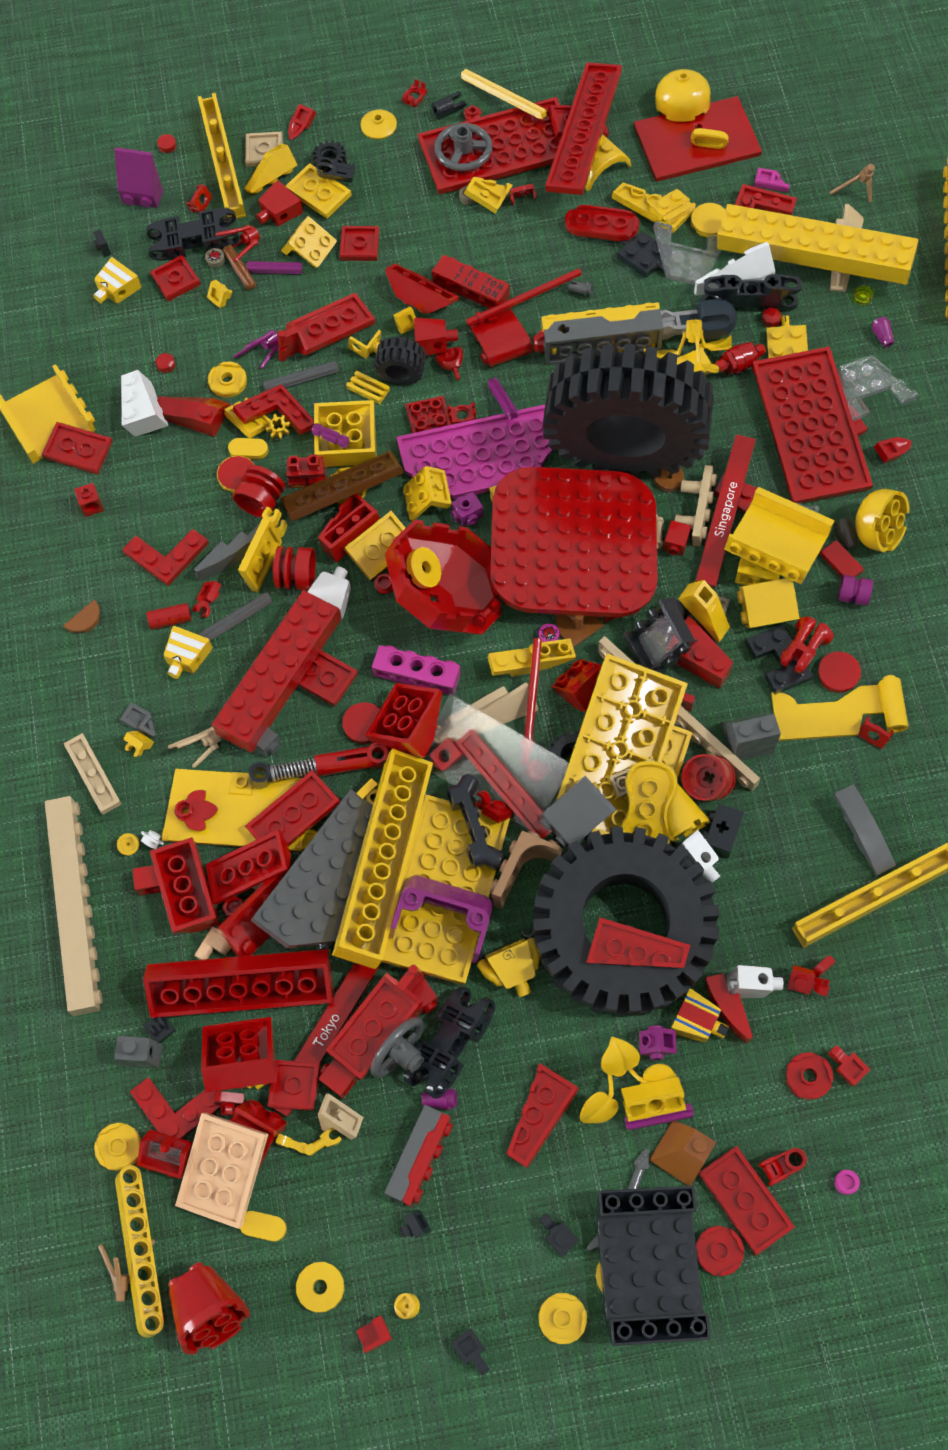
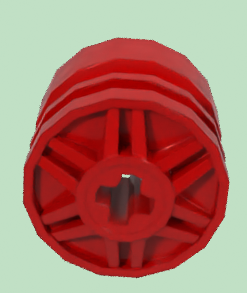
M250 465L242 477V482L235 489L232 499L245 512L255 517L263 518L262 514L266 507H270L272 511L275 508V501L279 500L285 490V483L269 469Z
M278 546L272 567L275 588L282 589L285 585V589L290 590L293 581H295L297 590L308 591L315 581L316 556L314 548L299 547L295 556L293 547L288 546L285 550L284 546Z
M701 754L687 761L682 769L681 780L684 789L693 798L715 801L723 799L731 793L735 786L736 775L734 767L727 759L722 756ZM711 774H714L715 777L712 781H709L708 778L711 777Z

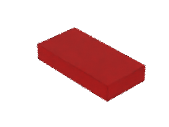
M837 540L820 552V555L841 578L843 574L857 577L864 571V568Z

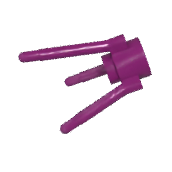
M270 330L264 336L245 345V348L234 354L233 358H237L261 344L264 349H271L260 365V369H263L278 350V334Z

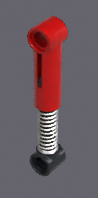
M375 742L368 747L314 755V758L307 761L304 759V762L302 760L300 762L296 761V763L293 761L292 764L285 762L284 765L281 763V765L277 764V766L256 762L249 768V781L253 787L263 789L273 781H279L280 778L281 780L283 778L287 780V777L289 779L292 776L293 778L295 776L299 777V775L302 777V775L305 776L311 770L317 776H324L366 768L381 769L384 767L389 751L386 745ZM379 752L383 757L375 759L372 754ZM257 772L266 774L262 779L254 777Z

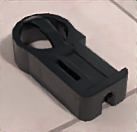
M323 157L317 161V174L321 178L348 183L353 182L355 173L354 163L352 165L336 163V160L328 157ZM326 166L332 170L324 173L319 170V167Z

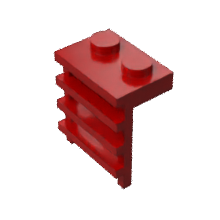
M250 1099L237 1106L233 1117L230 1119L232 1122L268 1134L259 1166L260 1169L275 1136L284 1131L288 1122L283 1120L278 1113L270 1112L263 1108L260 1102Z

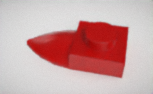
M301 104L298 105L289 124L288 135L290 140L299 136L305 128L309 129L316 115L313 109Z
M895 437L878 442L874 448L882 461L886 463L898 459L902 454L906 453L910 449L912 441Z

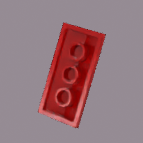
M276 830L206 864L213 904L221 903L289 870L291 852L280 830Z

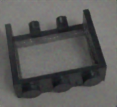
M676 598L658 600L661 608L649 610L650 619L638 621L636 623L637 631L625 632L623 634L638 665L664 674L669 666L679 661L678 658L682 654L689 652L692 649L691 646L698 641L694 639L676 605Z

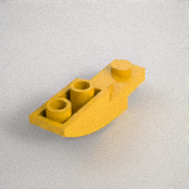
M571 638L542 642L539 671L561 665L576 658ZM533 644L529 648L489 653L487 658L492 676L510 673L511 677L529 674L531 671Z

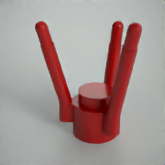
M248 224L241 228L216 233V236H224L242 232L240 234L241 239L232 247L234 248L241 243L248 244V246L234 258L235 262L243 257L253 246L259 244L260 235L254 226L250 227Z

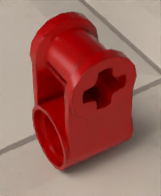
M792 1148L758 1165L764 1169L769 1179L768 1184L771 1187L799 1172L807 1163V1157L803 1150ZM789 1155H798L801 1159L800 1166L791 1165Z

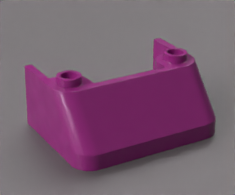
M414 875L408 878L397 906L389 938H394L402 909L416 911L422 906L423 902L467 915L466 923L468 927L480 932L472 963L476 964L492 911L491 900L485 895L422 876Z

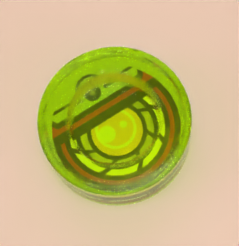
M865 285L858 286L854 291L853 300L859 305H868L872 301L873 290Z

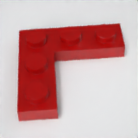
M742 184L735 205L792 216L797 198Z
M282 384L233 406V412L244 424L277 409L282 416H285L287 422H290V425L299 435L312 430L314 426V419Z
M192 529L166 557L137 536L122 550L125 555L169 586L209 542L205 537Z
M149 1077L130 1091L158 1132L183 1139L198 1127L201 1113L214 1115L222 1106V1104L214 1103L215 1093L218 1092L206 1093L204 1090L175 1113Z

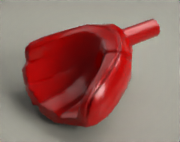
M461 347L449 348L445 353L436 355L435 362L442 369L453 371L456 381L460 380L457 369L462 364L463 349Z

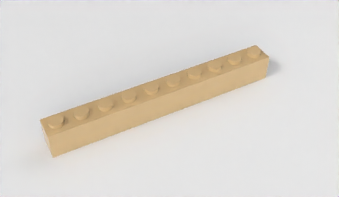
M71 796L45 801L67 1010L72 1016L100 1011V1004L103 1002L101 991L97 987V982L100 981V974L98 968H95L94 960H97V951L92 945V939H95V932L93 926H90L89 919L92 918V909L87 902V897H90V890L88 884H85L84 877L88 873L86 864L82 860V856L85 855V848L83 843H80V835H83L80 822L78 823L77 815H80V807L78 802L75 803Z

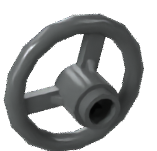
M457 123L447 127L438 135L434 143V151L439 162L445 167L455 171H471L479 168L489 159L492 153V140L489 134L477 125ZM472 132L482 137L483 141L472 140ZM448 136L454 141L455 149L451 161L442 152V143ZM472 149H485L483 155L476 161L459 164L463 154L469 153Z
M412 1017L403 1022L383 1042L371 1063L370 1072L374 1078L386 1076L399 1065L412 1073L421 1066L424 1058L421 1056V1052L414 1047L424 1027L420 1017ZM414 1027L412 1034L407 1040L402 1037L408 1030ZM390 1050V1057L382 1064L385 1056Z

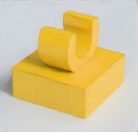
M217 280L211 281L207 298L219 308L224 307L227 299L231 298L232 290H228L224 284Z
M411 307L393 315L401 334L414 328V318L416 316Z
M139 731L127 732L124 740L128 742L125 750L131 751L134 746L136 751L133 756L135 757L141 756L143 750L151 749L154 743L153 740Z
M371 778L356 794L362 800L366 799V801L373 805L374 802L371 801L370 796L376 795L378 784Z

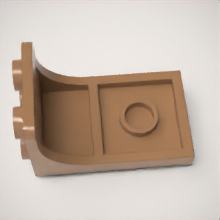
M522 831L518 840H513L509 852L511 854L509 859H505L501 865L500 872L502 873L500 879H495L490 891L492 892L493 906L502 910L518 873L525 863L538 858L553 862L558 855H563L561 845L553 840H543L532 831H528V833Z

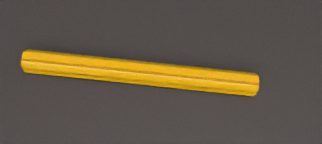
M468 69L461 72L462 80L540 120L546 117V109Z

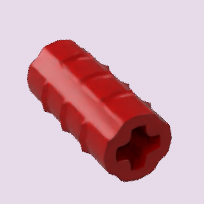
M188 603L146 612L151 630L192 621Z

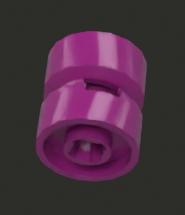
M843 574L838 601L850 603L853 600L855 604L868 606L873 588V580L866 578L856 580L855 576Z

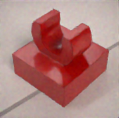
M221 1091L215 1093L214 1103L222 1104L221 1115H234L235 1105L243 1104L244 1094Z

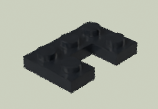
M783 624L745 640V644L754 660L773 653L781 668L765 675V679L775 695L808 682L813 678V674L808 667L801 674L795 672L794 669L797 661L793 659L788 667L781 665L780 656L792 641Z

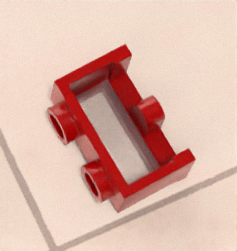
M149 1129L140 1141L137 1166L181 1179L185 1173L193 1142Z

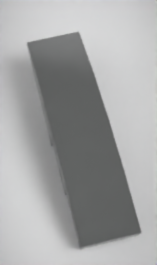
M260 523L248 536L241 531L229 545L221 541L194 569L197 578L202 581L241 561Z
M853 784L836 792L833 797L843 811V818L855 836L853 840L875 876L877 877L895 868L896 864L890 850L855 785Z

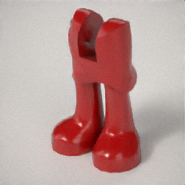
M801 617L798 619L795 625L797 635L791 641L789 647L782 652L780 656L781 665L788 667L793 659L797 661L794 671L801 674L816 655L818 646H826L831 643L834 638L832 630L824 623H820L815 629L816 620L812 617ZM815 629L812 638L806 646L804 644V641L806 640L808 635H810Z

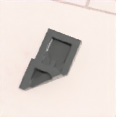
M131 702L120 718V722L154 738L156 734L150 712Z

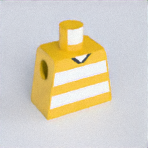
M111 257L95 277L98 291L94 294V298L99 303H103L107 298L115 303H120L141 288L138 275Z
M173 626L164 652L167 664L171 665L167 674L178 679L183 670L195 673L213 648L210 640Z

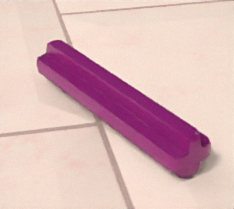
M248 261L246 269L249 273L301 274L302 263Z
M489 379L488 387L507 417L511 420L517 418L518 410L498 379Z
M688 1103L685 1104L686 1110L630 1122H628L626 1116L624 1121L627 1130H634L691 1118L694 1116L692 1105Z

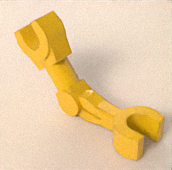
M331 1128L325 1130L321 1134L320 1139L308 1145L294 1141L281 1134H278L275 1143L285 1148L295 1149L301 1154L313 1156L325 1146L328 1148L338 1145L342 1139L340 1136L335 1140L330 1139L329 1134L336 1130Z

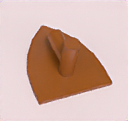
M556 614V624L559 633L563 639L571 638L573 648L604 626L596 616Z

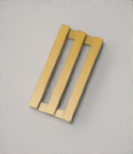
M356 370L355 376H352L350 383L346 384L347 389L369 400H374L375 403L380 405L390 391V387ZM370 392H374V393L380 395V397H378V396H376V395H374V394H372V393H370Z

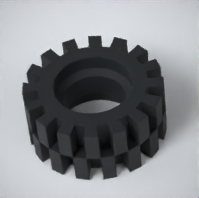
M326 140L325 144L320 142L319 146L316 145L315 150H313L312 156L315 167L319 159L328 156L336 157L334 159L336 163L347 164L344 146L340 145L339 142L335 144L334 140H331V143H328V140ZM326 166L319 167V170L324 173L332 170Z

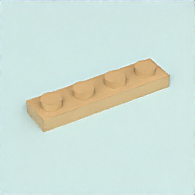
M82 733L65 742L64 745L102 815L122 805L84 734Z

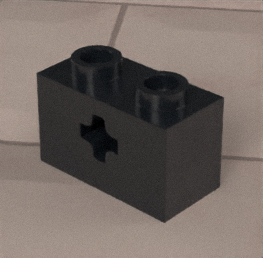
M718 804L716 811H711L709 823H712L710 830L705 829L703 837L716 855L729 858L744 812ZM720 828L724 829L723 834L719 833Z

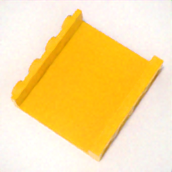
M56 364L52 366L56 375L6 402L0 394V410L33 464L43 459V450L56 422L90 432L96 431L93 425L95 422L94 417L90 411L86 413L84 409L87 407L81 397L77 399L76 394L78 393L72 383H67L69 379L65 371H60Z
M758 487L752 503L733 534H729L724 550L782 575L791 581L802 584L828 538L835 520Z

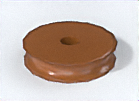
M662 468L661 477L654 478L655 485L664 492L677 491L681 488L684 473L681 468L675 474H670Z

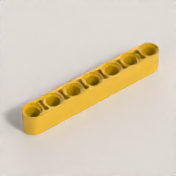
M128 1165L117 1174L115 1185L137 1330L142 1337L150 1338L162 1330L164 1319L141 1173L137 1167ZM123 1174H130L133 1178V1183H126L123 1179ZM127 1197H133L137 1202V1206L130 1207L126 1202ZM137 1221L140 1224V1231H133L130 1227V1222ZM135 1245L143 1247V1256L136 1255L134 1252ZM139 1269L147 1272L148 1279L146 1281L140 1280L138 1277ZM142 1294H148L151 1297L152 1303L150 1306L142 1303ZM146 1319H152L155 1322L154 1331L146 1328Z

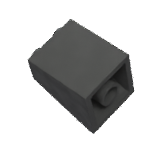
M759 713L720 723L728 749L740 760L774 753L781 735L775 714Z
M584 776L539 817L542 819L540 821L542 826L547 831L551 830L557 836L555 839L561 847L568 848L574 841L578 840L580 842L616 809L595 785Z

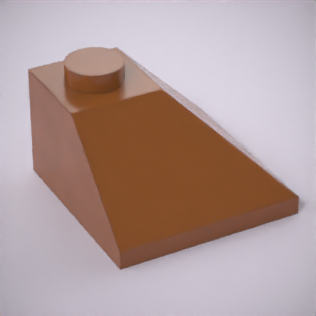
M672 1121L649 1161L685 1185L691 1186L716 1142L692 1127Z

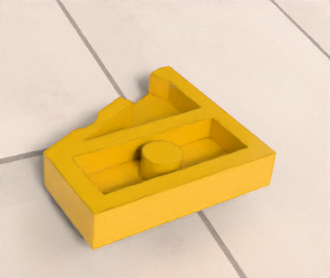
M473 177L464 194L496 214L510 191L512 184L507 183L504 186L496 184L494 180Z

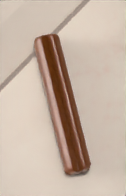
M231 245L224 247L225 256L247 290L255 288V281L241 259L237 262L234 261V258L237 256L234 248Z

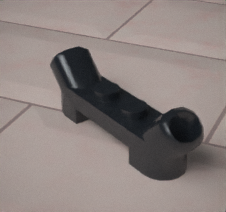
M464 774L457 785L447 787L446 792L452 811L461 809L472 843L468 844L466 851L469 861L474 869L486 866L494 871L498 870L505 857L504 852L486 843L487 833L483 825L480 826L478 807L476 805L473 806L471 800L479 786V782L474 776Z

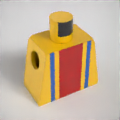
M689 989L671 1030H675L676 1035L706 1043L711 1033L724 1039L729 1026L717 1021L721 1012L720 1008L694 990Z

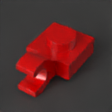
M216 581L204 582L196 598L198 602L193 606L192 611L199 612L200 608H202L203 613L201 617L207 618L210 614L209 603H213L217 599L221 584Z
M485 790L477 792L476 795L481 797L482 800L475 801L474 805L482 809V814L498 824L512 817L513 810L506 806L504 802L492 801L489 793Z
M793 965L787 989L810 995L811 989H813L816 993L827 996L830 981L815 977L816 971Z
M838 1045L827 1053L834 1061L840 1064L836 1071L852 1087L871 1070L854 1052L848 1057Z

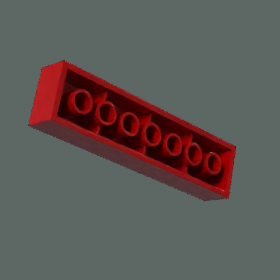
M304 590L302 591L213 721L212 726L216 735L253 753L257 747L256 744L266 729L271 726L341 621L338 607Z
M329 949L147 964L143 977L150 1018L332 1003L334 987Z

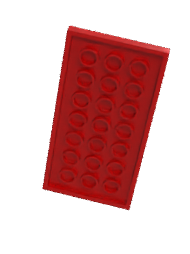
M557 97L535 102L538 106L546 109L547 115L542 120L516 107L460 122L481 127L489 134L492 140V153L489 159L482 166L471 171L449 169L441 164L435 155L434 143L438 135L449 126L419 133L418 141L438 194L468 186L473 177L495 180L553 164L561 138H556L548 107L549 105H560ZM472 132V140L483 141L482 137ZM448 136L442 143V152L451 161L455 149L454 141ZM472 149L469 153L463 154L459 164L476 161L483 155L485 149Z
M830 346L753 361V372L791 501L800 504L872 489L873 483Z

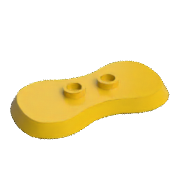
M657 761L638 762L629 769L625 778L628 811L620 827H623V832L633 833L636 827L646 829V835L656 838L659 833L669 837V844L671 836H669L667 812L677 789V776L674 770L667 764Z

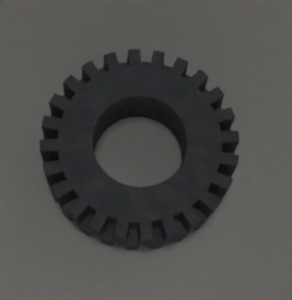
M613 344L603 345L601 355L592 347L583 349L582 358L574 353L567 356L566 364L559 362L555 366V372H551L549 376L542 428H544L543 437L544 439H549L548 446L552 450L559 449V456L562 459L567 460L574 457L573 465L579 468L590 463L592 464L591 470L603 471L607 468L617 472L630 471V474L638 479H641L642 471H647L652 478L661 477L662 468L670 474H675L679 472L680 465L689 468L694 465V459L701 460L704 456V450L709 448L714 401L711 382H706V375L702 370L694 372V364L686 360L677 365L678 355L668 352L660 359L657 357V348L647 346L644 354L635 353L634 344H625L624 352L617 353Z
M612 827L609 834L601 835L598 830L590 833L586 841L581 843L578 840L574 841L568 846L567 852L564 855H558L553 860L551 869L542 877L540 889L535 898L533 916L534 939L543 968L553 977V983L560 990L564 989L571 995V1000L579 1005L584 1003L592 1007V1011L602 1014L604 1011L615 1013L616 1017H626L628 1014L637 1013L639 1016L646 1015L652 1010L663 1009L671 1005L674 1000L686 994L703 974L713 956L714 944L718 940L719 929L716 928V921L719 917V906L714 905L712 899L715 893L712 883H706L702 877L704 868L698 861L693 864L687 858L689 851L682 845L675 849L668 844L669 837L660 833L656 838L647 836L646 829L636 827L633 833L623 832V827ZM617 884L633 885L648 892L655 898L663 911L666 922L665 938L690 945L684 968L586 963L592 945L586 936L582 922V913L587 902L598 891Z

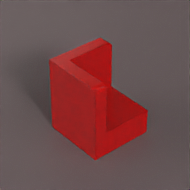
M382 1316L373 1319L371 1323L357 1330L363 1345V1351L366 1354L393 1340Z

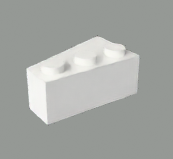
M139 370L122 375V426L135 437L169 426L164 419L163 410L158 404V398L151 381Z

